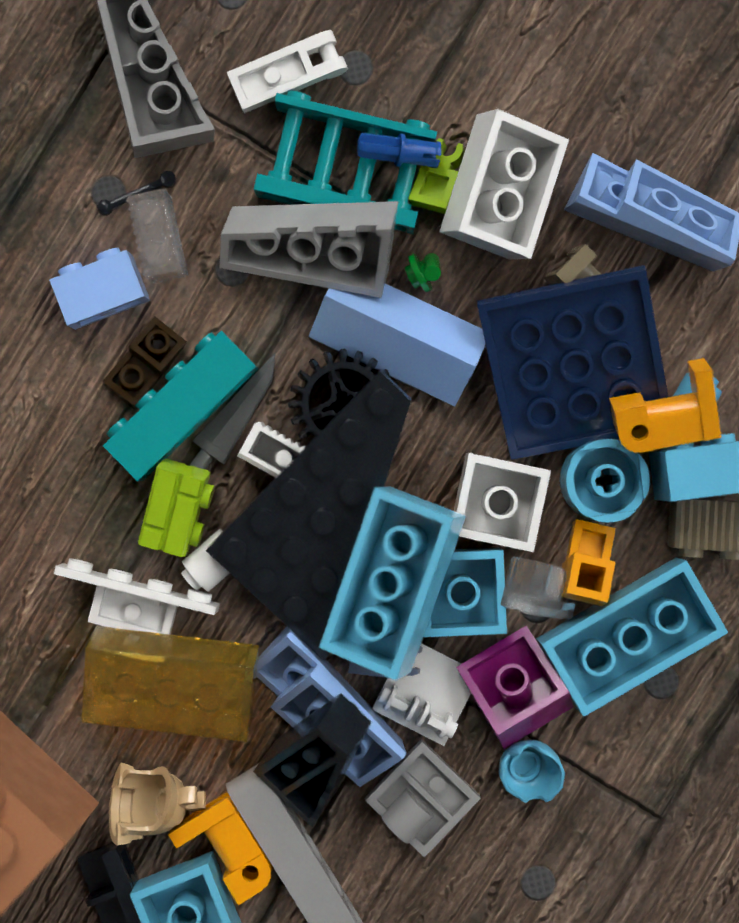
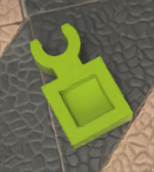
M439 138L437 141L441 142V156L436 155V159H440L437 169L429 166L420 167L408 199L412 206L445 214L459 172L454 169L460 167L465 148L463 144L458 143L452 155L444 156L447 146L444 140Z

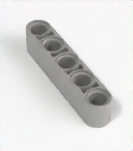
M257 765L226 783V789L231 800L308 923H363L295 811L253 772Z

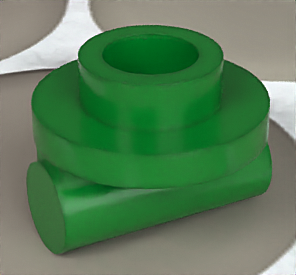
M415 253L409 255L410 265L405 267V271L411 284L415 289L422 287L426 293L431 291L432 285L430 281L438 280L441 275L438 255L429 253L422 261L419 260Z

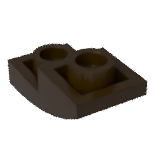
M154 316L129 345V351L104 378L103 385L135 410L138 401L155 386L184 348L187 341Z

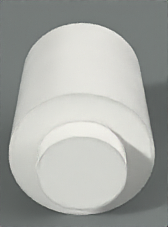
M218 529L182 561L186 569L181 574L196 591L203 587L209 592L230 574L206 552L207 547L223 532L221 529Z

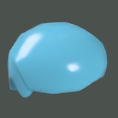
M538 740L519 741L507 748L500 758L498 774L505 790L524 803L533 799L549 802L563 788L565 771L557 753L546 743Z

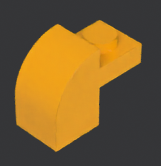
M575 519L572 525L566 560L562 564L560 597L597 606H604L608 603L616 563L610 560L616 528Z

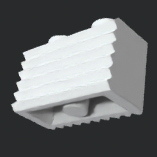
M257 422L251 429L237 456L276 477L306 446L301 447L299 442L294 443L293 439L286 438L285 434L279 435L278 430H272L270 426H265L263 422Z

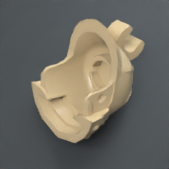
M121 762L113 779L109 803V831L112 842L115 845H124L131 843V840L142 839L143 836L158 835L170 831L182 822L187 810L206 809V792H197L196 786L184 787L182 781L175 775L170 774L166 767L161 766L153 770H135L133 766Z

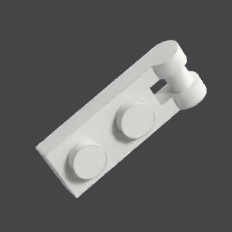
M326 30L228 71L227 75L243 113L275 101L276 93L287 95L288 91H299L322 80L331 79L346 72L348 67L344 57L338 56L334 47L337 41L333 31ZM320 53L323 63L313 66L309 55Z

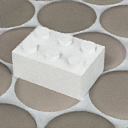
M499 109L477 114L439 232L507 259H531L569 139Z

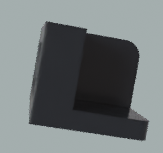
M112 842L80 855L78 864L90 892L85 900L87 907L95 905L102 923H141L130 896L139 878L126 845H115Z

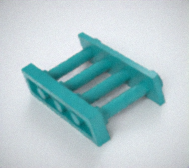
M288 91L287 95L276 93L275 104L277 111L287 113L274 169L268 172V176L257 173L254 192L256 197L288 205L375 202L371 201L372 195L368 193L376 159L360 158L353 189L348 190L347 195L331 191L332 186L329 185V180L342 127L398 137L399 133H402L408 139L430 142L436 141L438 131L430 130L428 123L419 120L409 119L404 124L311 101V96L298 91ZM303 117L326 122L313 180H308L307 185L292 182V176L289 175ZM402 163L399 168L393 197L388 199L387 202L399 201L394 230L413 234L418 212L411 210L412 205L408 203V198L417 165Z

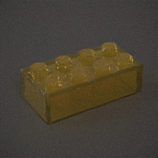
M96 626L85 649L81 722L247 742L253 716L259 645Z

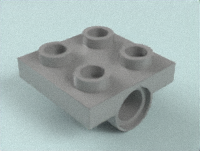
M422 739L365 797V801L382 816V820L387 827L404 843H410L423 857L481 799L480 794Z

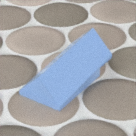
M592 153L564 208L565 211L713 272L731 266L736 259L739 241V213L637 159L630 170L627 171Z
M386 283L381 298L329 288L308 336L340 352V349H346L347 356L353 359L356 352L361 351L363 352L361 363L367 365L372 358H375L378 361L374 368L375 370L387 369L390 377L454 407L474 372L486 345L482 328Z
M288 626L248 669L278 696L271 705V708L292 727L340 693L358 707L371 721V724L345 774L359 787L405 757L406 750L402 739L372 710V707L326 659L323 660Z

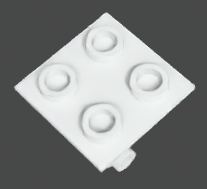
M421 643L420 646L423 647L421 653H417L412 667L420 668V673L414 676L406 675L397 681L387 678L372 710L445 746L448 738L453 737L458 727L456 722L471 693L456 668L461 663Z

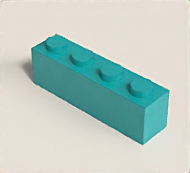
M222 330L216 336L212 332L206 335L194 348L198 354L187 364L184 361L176 364L165 376L169 382L159 392L152 389L146 393L136 404L139 411L129 421L125 418L120 419L106 433L110 439L103 447L136 481H144L163 459H167L259 369Z

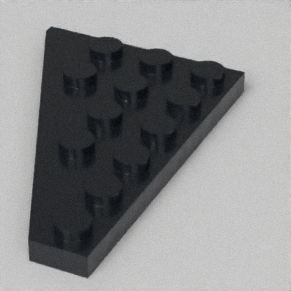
M382 370L344 406L206 549L207 553L323 660L330 655V652L319 648L374 488L384 487L411 404V398Z

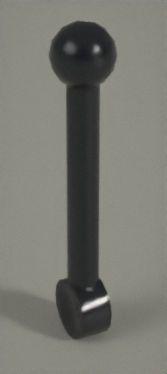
M164 171L161 173L160 179L111 201L101 200L97 205V210L101 215L106 216L112 213L113 208L162 186L172 188L176 184V176L171 171Z

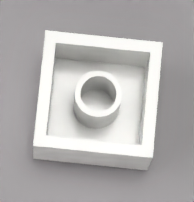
M466 453L454 506L455 512L466 516L459 536L534 552L551 470Z

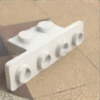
M69 558L68 564L62 563L55 566V575L97 585L88 622L168 642L178 606L215 615L219 610L220 603L211 601L212 594L204 591L188 589L187 595L171 591L173 586L171 583L156 579H149L148 584L132 581L133 574L117 569H109L108 574L92 570V563Z

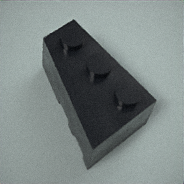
M340 693L278 737L253 772L313 828L337 791L371 721L354 703L350 702Z

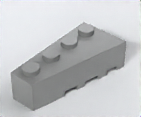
M96 0L134 158L214 142L215 128L209 117L206 116L193 86L186 78L178 58L164 36L148 1Z
M399 201L232 206L221 233L219 268L381 298L389 270Z

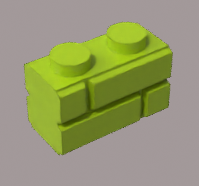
M163 459L157 465L138 539L140 546L154 550H163L165 553L179 557H185L191 546H199L205 524L198 522L201 508H209L215 487L208 484L211 473L209 470L191 465L187 466L184 463L170 459Z

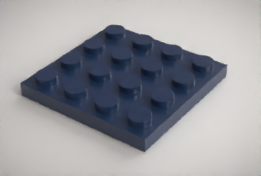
M644 265L581 278L568 283H558L477 301L511 460L579 447L594 440L619 439L613 424L609 398L641 392L644 401L669 397L647 272Z

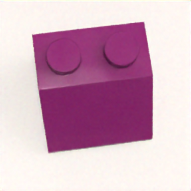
M524 626L456 667L503 749L574 707L569 690L527 626Z

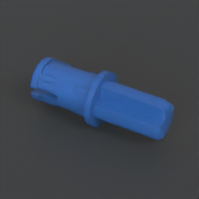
M361 133L357 142V155L360 158L391 161L397 167H401L402 163L437 169L440 159H436V155L441 156V142L408 139L402 133H399L398 137Z

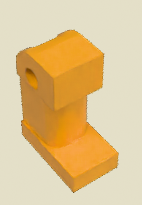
M705 358L687 361L692 393L644 401L641 392L609 398L613 424L621 444L627 450L635 453L648 452L660 448L721 438L713 372Z
M227 791L207 803L206 809L194 811L186 816L179 825L169 831L168 836L176 849L199 834L205 833L226 867L222 880L238 905L258 894L268 885L273 866ZM252 865L256 867L257 870H250L247 866Z

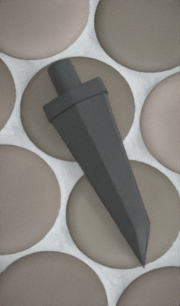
M275 353L206 428L194 438L193 442L201 447V450L190 463L191 466L206 470L214 458L223 464L229 459L232 449L273 381Z

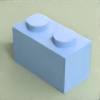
M112 248L99 253L96 256L98 260L85 266H82L81 262L67 265L58 270L59 276L49 279L68 327L76 330L150 301L134 257L127 250L121 252L119 248Z

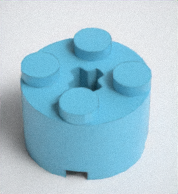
M615 439L594 440L576 447L566 456L560 472L561 492L569 507L580 516L599 522H617L630 517L645 500L650 486V475L645 460L639 453L627 450L621 444V441ZM602 469L605 475H611L612 483H608L605 486L606 491H604L602 486H596L595 481L596 478L601 476Z

